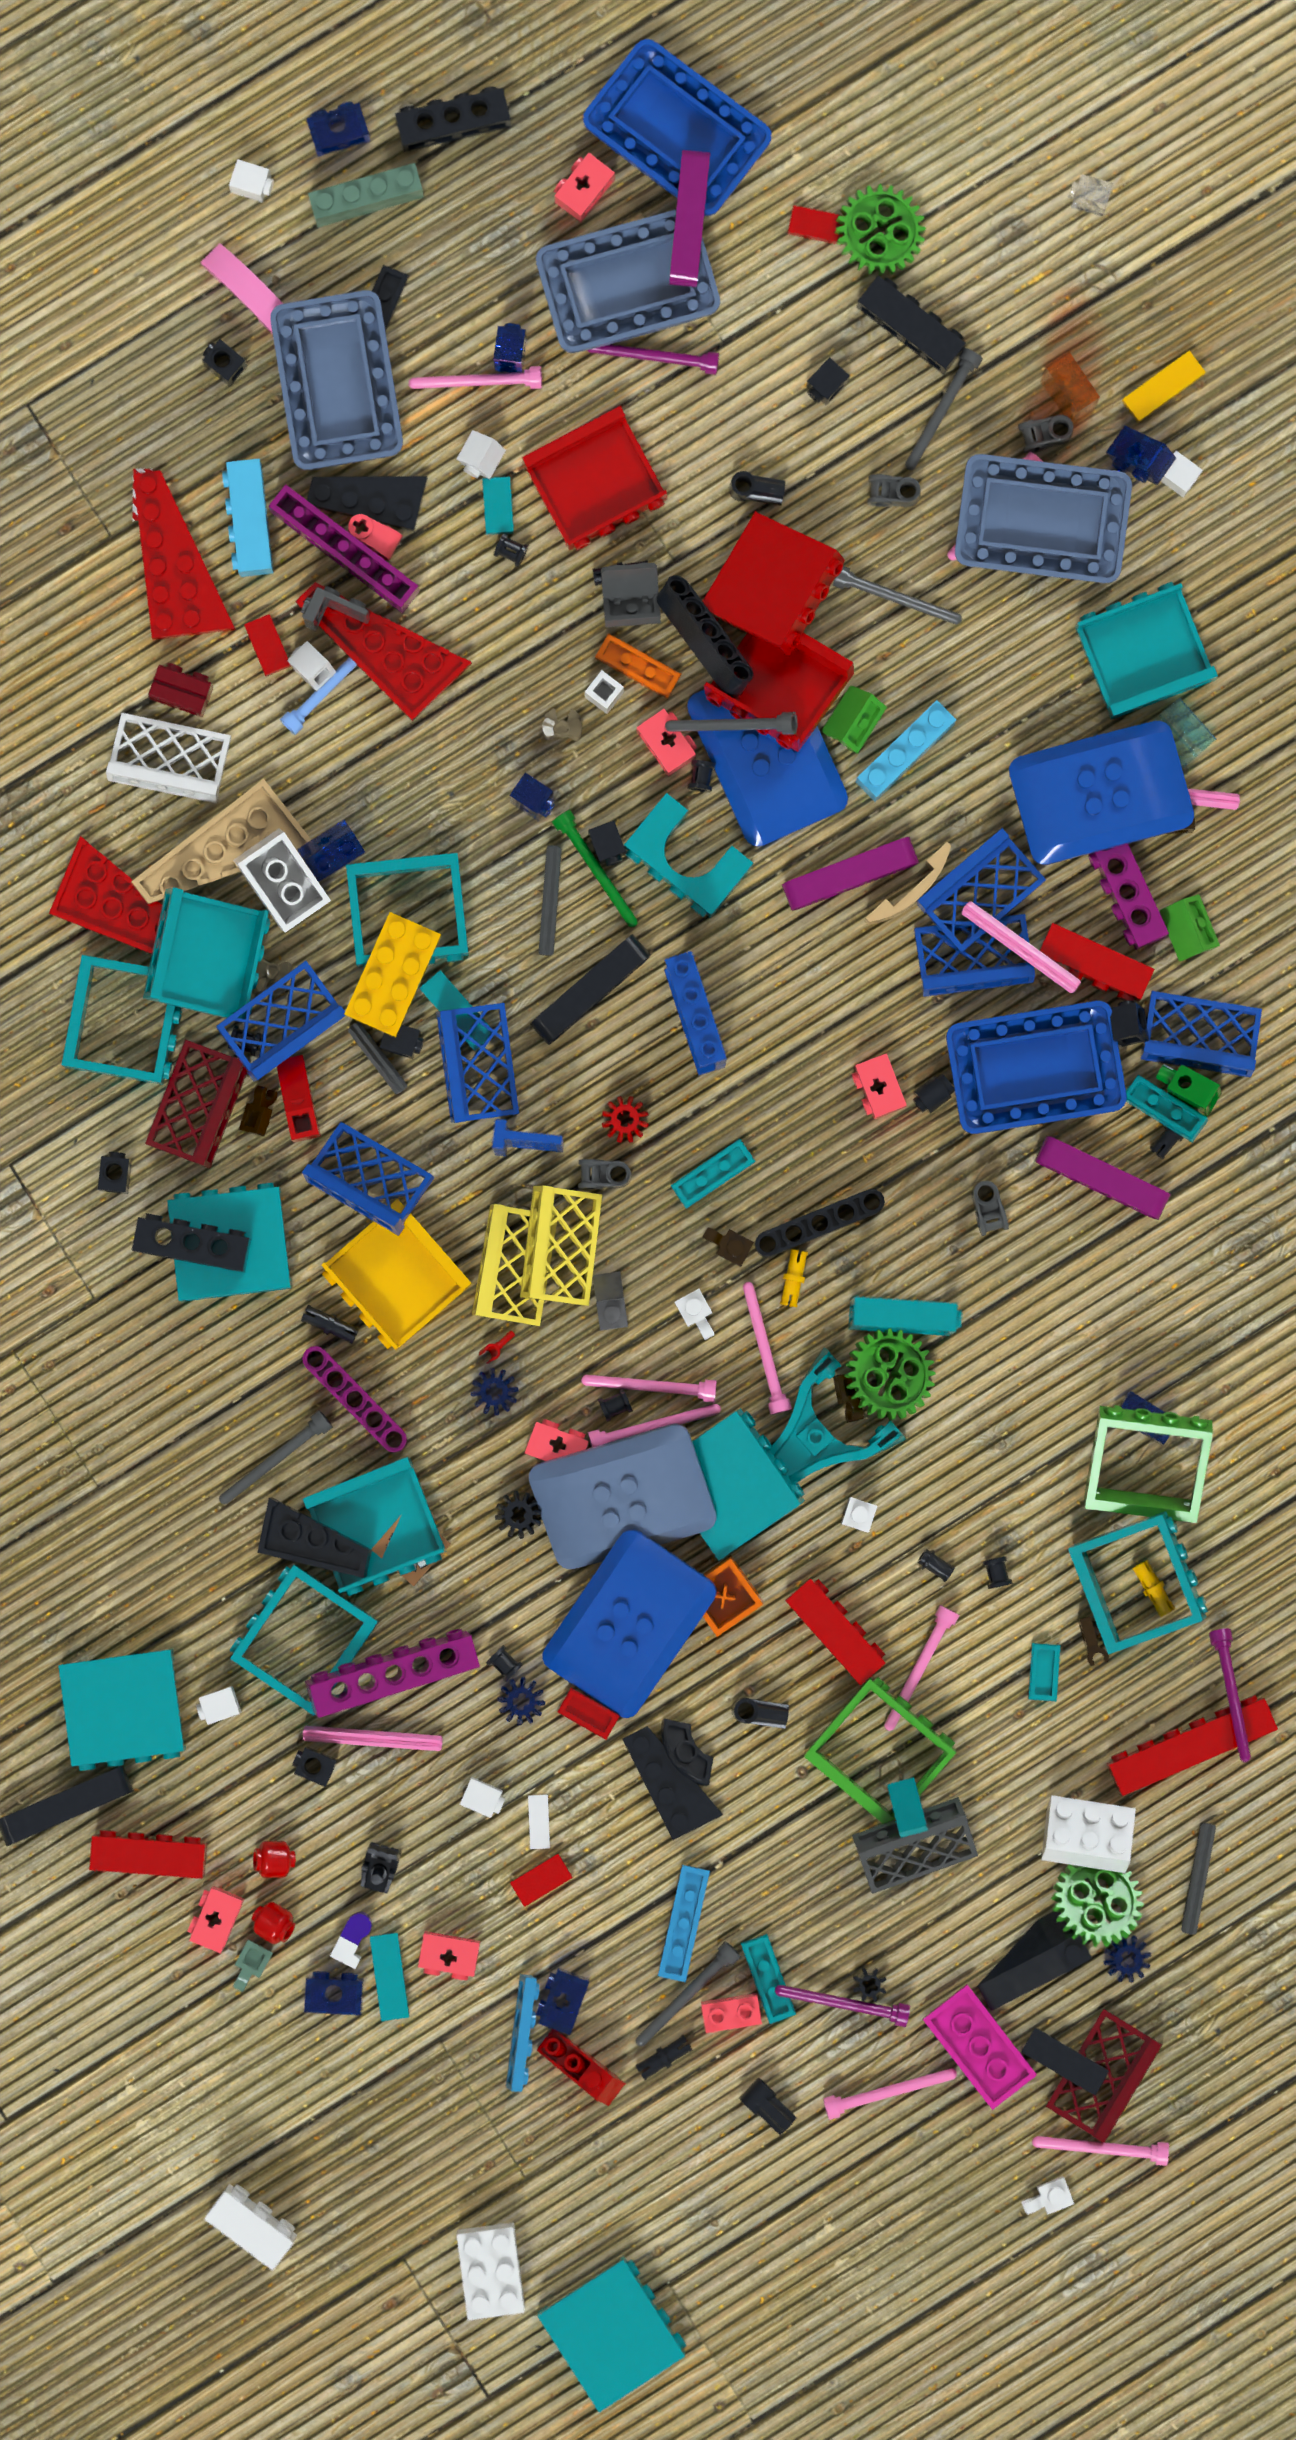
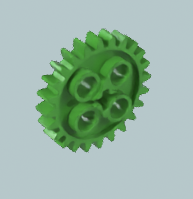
M879 184L876 192H873L869 185L866 188V195L857 190L855 194L857 200L849 197L847 199L849 207L842 206L840 209L841 213L845 216H838L836 219L837 223L843 225L835 230L836 234L843 235L838 239L837 245L846 246L841 252L842 255L849 253L852 255L849 259V264L856 260L859 262L858 271L867 266L868 275H871L875 268L878 269L879 276H882L887 268L889 273L893 275L895 266L900 270H904L906 267L904 260L912 264L914 261L912 254L918 255L921 249L917 245L923 244L925 239L918 234L924 233L926 227L919 226L918 224L924 220V216L915 215L920 207L919 205L914 207L909 205L913 199L912 197L906 200L902 199L903 190H900L895 195L893 194V186L890 185L887 192H883V187ZM881 206L888 207L891 210V216H882L878 208ZM897 217L902 219L900 222L890 225L884 234L878 232L864 243L859 242L860 239L873 234L877 226L881 229ZM855 221H865L868 225V230L861 231L857 229ZM893 231H903L906 240L899 241L895 239ZM873 243L880 245L883 250L882 254L876 255L872 253L869 245Z
M889 1328L885 1330L883 1336L882 1332L877 1330L874 1332V1338L868 1334L864 1336L865 1343L859 1341L855 1344L859 1351L853 1350L849 1353L854 1361H849L845 1364L852 1369V1372L844 1375V1377L852 1379V1383L848 1384L846 1388H855L856 1392L851 1396V1399L860 1397L861 1401L858 1407L869 1406L868 1415L877 1411L878 1419L884 1418L886 1413L889 1421L894 1420L896 1414L900 1419L906 1417V1411L912 1415L916 1413L915 1406L920 1408L925 1405L921 1397H931L926 1388L935 1386L933 1382L928 1380V1377L936 1374V1372L928 1370V1366L932 1365L934 1361L925 1360L924 1357L929 1353V1350L922 1352L919 1350L922 1344L921 1341L914 1344L911 1343L913 1339L912 1334L903 1338V1331L898 1330L893 1336V1332ZM881 1349H885L888 1352V1362H884L880 1358L879 1352ZM898 1353H901L902 1357L900 1361L896 1364ZM905 1362L912 1366V1376L904 1372L903 1366ZM893 1368L891 1376L894 1378L887 1381L889 1373L886 1371ZM868 1373H872L876 1377L877 1383L875 1387L868 1383ZM885 1384L882 1396H879L878 1392L880 1388L883 1387V1385ZM892 1387L899 1389L901 1393L899 1401L892 1397Z
M1069 1864L1064 1869L1065 1873L1061 1872L1058 1876L1060 1882H1056L1053 1886L1057 1893L1053 1894L1051 1900L1059 1903L1052 1910L1061 1912L1057 1922L1065 1921L1067 1923L1063 1931L1072 1929L1074 1931L1072 1939L1081 1935L1083 1936L1082 1944L1084 1945L1089 1939H1092L1094 1947H1097L1101 1940L1104 1946L1108 1947L1111 1944V1940L1118 1944L1122 1937L1127 1938L1131 1934L1130 1930H1134L1138 1926L1136 1921H1139L1142 1914L1137 1910H1140L1144 1903L1137 1901V1899L1141 1897L1143 1892L1134 1891L1139 1882L1129 1881L1128 1878L1132 1874L1131 1871L1123 1874L1121 1872L1076 1865L1073 1867ZM1098 1879L1106 1881L1108 1888L1100 1886ZM1073 1890L1081 1891L1084 1899L1076 1897ZM1111 1904L1118 1905L1122 1913L1115 1912ZM1087 1915H1093L1097 1919L1098 1924L1091 1923L1087 1919Z

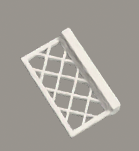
M121 713L111 759L106 770L107 779L111 782L217 803L231 735ZM126 722L138 724L143 732L129 740L124 732ZM158 728L166 730L170 737L156 745L150 733ZM185 734L192 735L197 743L184 751L177 739ZM146 736L153 748L139 755L133 743ZM122 738H124L126 741L123 744H121ZM211 740L222 741V750L213 756L209 754L204 746ZM174 742L180 754L167 761L160 749ZM128 746L137 757L128 763L117 761L119 752ZM201 748L208 759L194 766L187 755ZM157 752L163 764L155 769L147 767L143 760ZM184 757L191 769L184 774L175 773L170 765ZM218 758H220V759H219L218 766H217V764L215 763V760H217ZM211 763L216 770L215 780L203 779L198 771Z

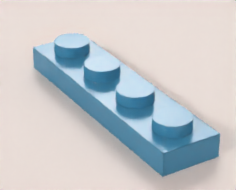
M682 1864L658 1972L659 1977L686 1982L710 1870Z
M520 1974L506 2079V2088L516 2092H522L523 2085H527L529 2070L525 2066L526 2059L531 2056L532 2040L529 2039L530 2028H534L536 2022V2012L533 2011L534 2000H537L539 1997L540 1989L539 1983H536L537 1978L531 1975Z

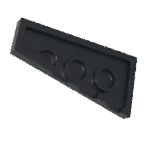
M312 477L307 501L318 509L351 517L357 514H364L381 524L415 532L428 477Z
M273 1497L268 1499L257 1553L357 1577H367L372 1549Z
M648 1726L622 1738L672 1840L723 1815L697 1783L686 1778L674 1767L666 1754L663 1743Z

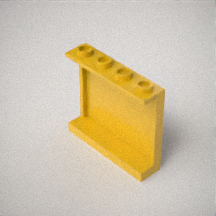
M398 1198L391 1204V1209L400 1214L405 1208ZM411 1213L404 1222L405 1227L399 1236L373 1221L331 1259L321 1265L325 1269L321 1273L332 1286L337 1283L342 1288L343 1292L340 1296L350 1307L356 1304L362 1311L359 1315L360 1319L368 1328L374 1325L381 1333L377 1336L380 1342L387 1349L392 1346L396 1351L472 1285Z

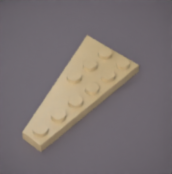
M262 779L136 877L131 883L144 900L151 904L164 899L167 888L174 887L185 892L241 872L233 860L279 828L285 832L297 852L313 847L315 844L267 782Z

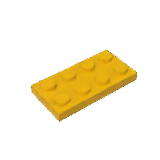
M389 912L344 1015L396 1038L442 935Z

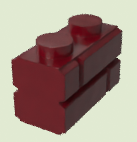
M167 663L166 667L159 665L148 693L149 699L203 718L214 687L211 682H208L209 677L198 672H193L192 676L182 673L183 668L172 663Z

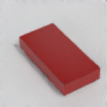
M793 205L788 234L837 244L838 239L843 235L836 234L835 230L843 225L837 223L836 219L838 216L844 215Z
M270 614L244 624L265 677L291 667L287 661V654Z
M572 1687L557 1711L559 1714L607 1740L620 1717L617 1713Z
M557 1853L514 1879L510 1884L523 1906L526 1907L573 1877L561 1856Z

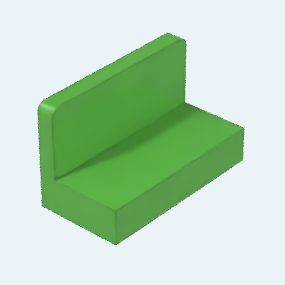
M849 686L823 727L822 732L841 742L850 751L858 754L887 707L873 694L857 687Z
M1200 894L1182 899L1159 911L1179 961H1184L1220 946Z

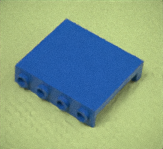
M692 951L664 959L667 966L664 972L698 1076L725 1068L727 1058Z

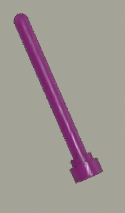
M614 344L587 350L590 353L700 367V370L705 371V374L717 375L719 353L709 351L708 354L702 353V356Z
M1229 1628L1217 1629L1209 1633L1211 1645L1219 1653L1239 1757L1242 1762H1248L1251 1759L1229 1651V1648L1232 1647L1231 1642H1233L1232 1632Z
M778 1985L775 1988L776 1995L889 2018V2021L894 2022L896 2026L906 2028L909 2019L910 2005L898 2003V2005L888 2007L784 1985Z

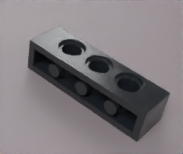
M491 86L482 89L481 93L474 95L461 93L454 96L453 100L443 102L442 99L429 101L427 106L416 108V106H406L401 108L400 112L395 113L403 152L510 128L511 119L503 88L497 89V87ZM477 106H483L487 109V112L483 116H476L472 113V110ZM454 112L460 118L458 121L450 123L445 120L447 114ZM423 119H429L433 122V125L428 129H422L418 126L419 122Z
M146 1213L145 1218L138 1217L132 1251L245 1273L251 1239L245 1237L246 1232L229 1229L228 1234L217 1232V1226L201 1224V1229L190 1227V1221L174 1219L172 1224L162 1222L163 1216ZM163 1229L170 1230L172 1234L171 1241L166 1245H161L157 1240L158 1233ZM189 1235H197L200 1240L199 1246L194 1250H188L185 1246V1239ZM217 1240H225L227 1243V1251L223 1255H215L212 1247Z

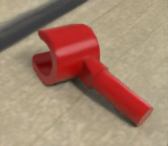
M510 1330L498 1342L488 1344L480 1350L479 1356L485 1351L491 1354V1359L486 1364L492 1363L500 1356V1350L515 1336L514 1332Z

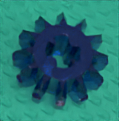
M490 1368L491 1378L489 1379L484 1372H480L479 1375L484 1380L483 1384L475 1380L472 1382L474 1386L480 1388V1391L471 1392V1396H481V1399L476 1401L474 1405L479 1407L484 1402L487 1403L483 1410L484 1414H488L490 1407L494 1406L495 1416L500 1414L499 1405H502L506 1412L510 1411L505 1401L509 1400L512 1403H516L517 1399L509 1396V1393H516L519 1389L518 1387L508 1388L507 1385L513 1383L515 1378L511 1376L504 1382L503 1378L506 1375V1371L503 1369L500 1371L498 1378L495 1377L494 1368ZM496 1384L497 1388L503 1390L502 1395L498 1394L499 1399L493 1400L491 1395H487V1389H491L490 1385Z
M521 1677L520 1687H517L516 1681L511 1679L512 1691L505 1686L501 1688L502 1692L506 1693L508 1697L501 1696L497 1698L498 1702H507V1706L501 1707L499 1711L500 1713H504L507 1710L511 1711L506 1718L508 1722L513 1719L514 1715H518L517 1725H522L524 1715H526L529 1724L533 1723L530 1712L532 1711L535 1715L541 1716L542 1712L535 1708V1705H545L544 1700H536L535 1698L544 1693L543 1689L533 1693L532 1689L536 1686L537 1682L533 1680L527 1688L525 1687V1677ZM520 1693L526 1694L525 1699L529 1698L530 1702L525 1704L523 1709L517 1708L518 1704L514 1705L513 1701L514 1698L519 1697Z
M1135 1935L1131 1936L1129 1943H1127V1938L1122 1937L1121 1944H1116L1111 1940V1945L1115 1949H1104L1105 1954L1112 1956V1958L1103 1960L1104 1965H1113L1107 1973L1112 1976L1118 1972L1117 1981L1122 1982L1125 1974H1127L1128 1981L1133 1983V1973L1136 1972L1140 1978L1144 1977L1143 1972L1139 1970L1141 1966L1150 1969L1151 1965L1144 1962L1143 1959L1150 1958L1151 1953L1141 1952L1147 1946L1144 1941L1135 1946L1137 1943V1936ZM1124 1952L1128 1955L1130 1952H1133L1131 1956L1133 1962L1130 1965L1126 1962L1124 1965L1121 1964L1123 1961L1121 1955Z

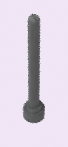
M964 348L958 358L960 360L958 371L905 463V467L908 470L916 468L969 372H973L974 369H978L983 358L976 352Z
M843 566L841 573L835 577L832 585L840 589L844 587L849 589L851 586L953 624H960L962 621V616L958 613L854 576L855 573Z
M783 712L781 715H777L776 718L670 720L666 722L665 729L669 732L777 729V732H782L783 735H794L797 732L798 723L795 712Z
M320 1410L314 1413L308 1422L309 1425L221 1494L219 1497L220 1503L228 1504L315 1434H325L332 1429L333 1426Z
M724 1941L717 1948L716 1958L637 2036L635 2041L638 2046H644L724 1965L726 1967L730 1964L734 1965L741 1958L740 1954L727 1941Z

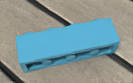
M260 458L226 462L227 470L222 471L224 488L229 487L230 498H225L227 515H232L233 525L228 526L230 542H235L236 553H231L233 570L238 569L240 577L273 574Z
M936 700L857 777L856 783L876 802L955 725L956 719Z

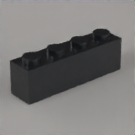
M878 275L858 300L857 309L937 371L945 375L965 348L964 337L953 328L948 330L941 324L942 320L931 311L926 313L919 307L920 303L909 294L904 296L897 290L899 287L887 277L883 279Z

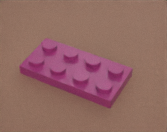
M967 1984L922 2018L992 2110L1037 2076Z

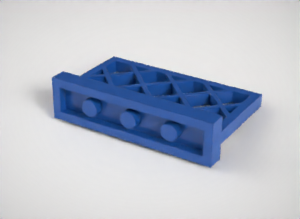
M1003 828L917 901V906L930 917L960 953H963L986 933L983 929H979L974 934L975 927L979 926L973 922L955 921L956 906H965L968 903L957 901V891L961 887H974L973 903L982 908H993L992 916L1000 921L1046 881L1044 876L1009 838L1010 836ZM1008 847L1016 855V866L999 865L1000 854ZM996 858V865L989 864ZM1019 860H1020L1026 867H1021V866H1019ZM982 869H995V884L978 883V873ZM999 870L1015 871L1014 886L998 885ZM1018 871H1029L1037 880L1029 887L1017 886ZM975 876V883H967ZM977 888L994 889L993 904L976 903ZM997 889L1014 890L1013 901L1009 905L996 904ZM1017 890L1024 891L1017 897ZM954 894V901H946ZM941 905H953L952 921L940 920L934 911ZM996 908L1003 909L996 915ZM945 925H952V931H950ZM955 925L972 926L971 937L963 944L954 936Z
M1025 914L1004 916L999 921L1005 926L1009 923L1020 922L1021 933L1019 936L1029 943ZM937 925L914 928L923 997L1034 983V966L1027 961L1026 963L1014 964L1006 957L1012 950L1008 948L1004 955L991 947L996 940L994 937L988 943H985L980 938L976 941L984 948L975 959L965 951L960 953L945 935L940 934L942 931ZM945 925L950 931H952V925ZM955 925V930H960L968 936L964 941L966 942L971 937V932L968 929H971L972 926ZM975 927L974 934L979 930L980 927ZM933 934L940 941L931 951L922 944L921 935ZM943 943H946L956 951L948 962L935 954ZM987 950L1000 959L994 967H986L979 962ZM923 951L928 954L925 960ZM959 954L972 962L967 970L959 971L951 965ZM931 958H934L944 966L939 974L927 975L926 964Z
M304 961L215 1027L247 1069L251 1079L257 1081L345 1017V1011L341 1005L337 1004L309 963ZM303 969L311 978L309 989L294 987L295 976ZM291 979L290 986L283 985ZM314 984L320 991L313 990ZM277 988L289 990L287 1006L272 1003L273 991ZM293 991L309 993L306 1009L291 1007ZM312 995H323L330 1006L323 1011L310 1010ZM268 996L267 1002H261L262 999ZM255 1004L267 1006L264 1022L249 1020L250 1009ZM271 1007L286 1009L284 1025L268 1023ZM290 1010L305 1012L304 1025L300 1028L288 1026ZM246 1012L245 1019L238 1018L240 1015ZM310 1013L317 1014L315 1017L309 1020ZM232 1021L243 1022L242 1039L231 1037L224 1027ZM248 1023L264 1026L261 1042L246 1039ZM268 1027L283 1029L282 1041L278 1044L265 1043ZM287 1030H292V1031H294L293 1033H291L289 1036L286 1037V1035H287ZM235 1041L241 1042V1048L237 1046ZM245 1043L261 1045L259 1058L252 1063L244 1055ZM265 1046L272 1047L264 1053Z
M1151 991L1146 1022L1149 1041L1143 1042L1140 1059L1177 1066L1184 1065L1189 1068L1251 1078L1255 1071V1057L1262 1009ZM1156 999L1167 1001L1173 1010L1164 1017H1161L1155 1009ZM1187 1005L1195 1006L1201 1013L1191 1022L1181 1012V1009ZM1215 1009L1222 1010L1229 1018L1218 1027L1208 1015ZM1177 1013L1185 1026L1173 1033L1165 1020ZM1242 1014L1254 1015L1253 1026L1244 1031L1236 1018ZM1155 1016L1158 1021L1153 1024V1017ZM1204 1017L1213 1030L1201 1038L1192 1025ZM1232 1022L1240 1035L1229 1042L1220 1029ZM1159 1024L1162 1025L1169 1035L1163 1041L1150 1040L1152 1029ZM1189 1029L1197 1041L1191 1046L1182 1045L1176 1036ZM1250 1032H1252V1038H1251V1039H1250V1037L1247 1035V1034H1249ZM1215 1033L1225 1045L1218 1051L1210 1050L1204 1042ZM1244 1038L1250 1046L1249 1056L1238 1054L1232 1045Z
M505 1003L437 1011L436 1017L451 1123L519 1114ZM498 1009L500 1021L492 1029L481 1019L488 1010ZM481 1011H482V1013L479 1015V1017H476V1016L473 1014V1012H481ZM468 1014L475 1020L467 1033L457 1027L456 1015ZM478 1023L491 1032L482 1045L469 1036ZM500 1027H501L502 1036L497 1033V1031H498V1029H499ZM458 1032L464 1036L460 1042ZM494 1035L503 1041L504 1049L498 1057L485 1048ZM466 1039L479 1048L470 1061L461 1055L460 1050ZM482 1051L495 1060L486 1073L473 1064ZM504 1055H505V1062H506V1064L501 1061V1058H502ZM462 1060H463L465 1063H467V1065H466V1067H465L464 1069H463V1065H462ZM498 1063L507 1070V1078L501 1085L488 1076ZM470 1067L483 1076L474 1089L466 1084L464 1080V1075ZM485 1079L498 1087L489 1101L477 1092ZM507 1083L509 1085V1091L504 1088ZM466 1088L471 1091L468 1097L466 1095ZM501 1091L510 1097L512 1109L500 1110L492 1104ZM473 1095H476L486 1105L480 1113L469 1115L468 1102ZM489 1107L495 1110L493 1112H486Z
M495 1119L492 1144L495 1156L507 1157V1147L563 1153L564 1142L562 1136L509 1131L507 1120Z
M343 1122L339 1123L311 1165L307 1164L302 1172L306 1182L397 1236L404 1229V1222L434 1179L432 1174ZM346 1132L351 1135L354 1145L339 1149L337 1141L342 1133ZM369 1147L376 1150L377 1159L361 1161L359 1150ZM356 1151L358 1163L342 1167L340 1154ZM337 1157L339 1168L327 1171L320 1167L325 1158ZM390 1161L399 1163V1173L384 1175L382 1163ZM379 1164L381 1177L365 1180L363 1168ZM359 1169L362 1181L353 1184L347 1183L344 1172ZM417 1174L424 1178L419 1187L407 1188L405 1177ZM402 1178L404 1190L388 1194L386 1181ZM382 1183L385 1195L374 1198L368 1195L367 1186ZM405 1196L407 1205L401 1214L391 1209V1199Z

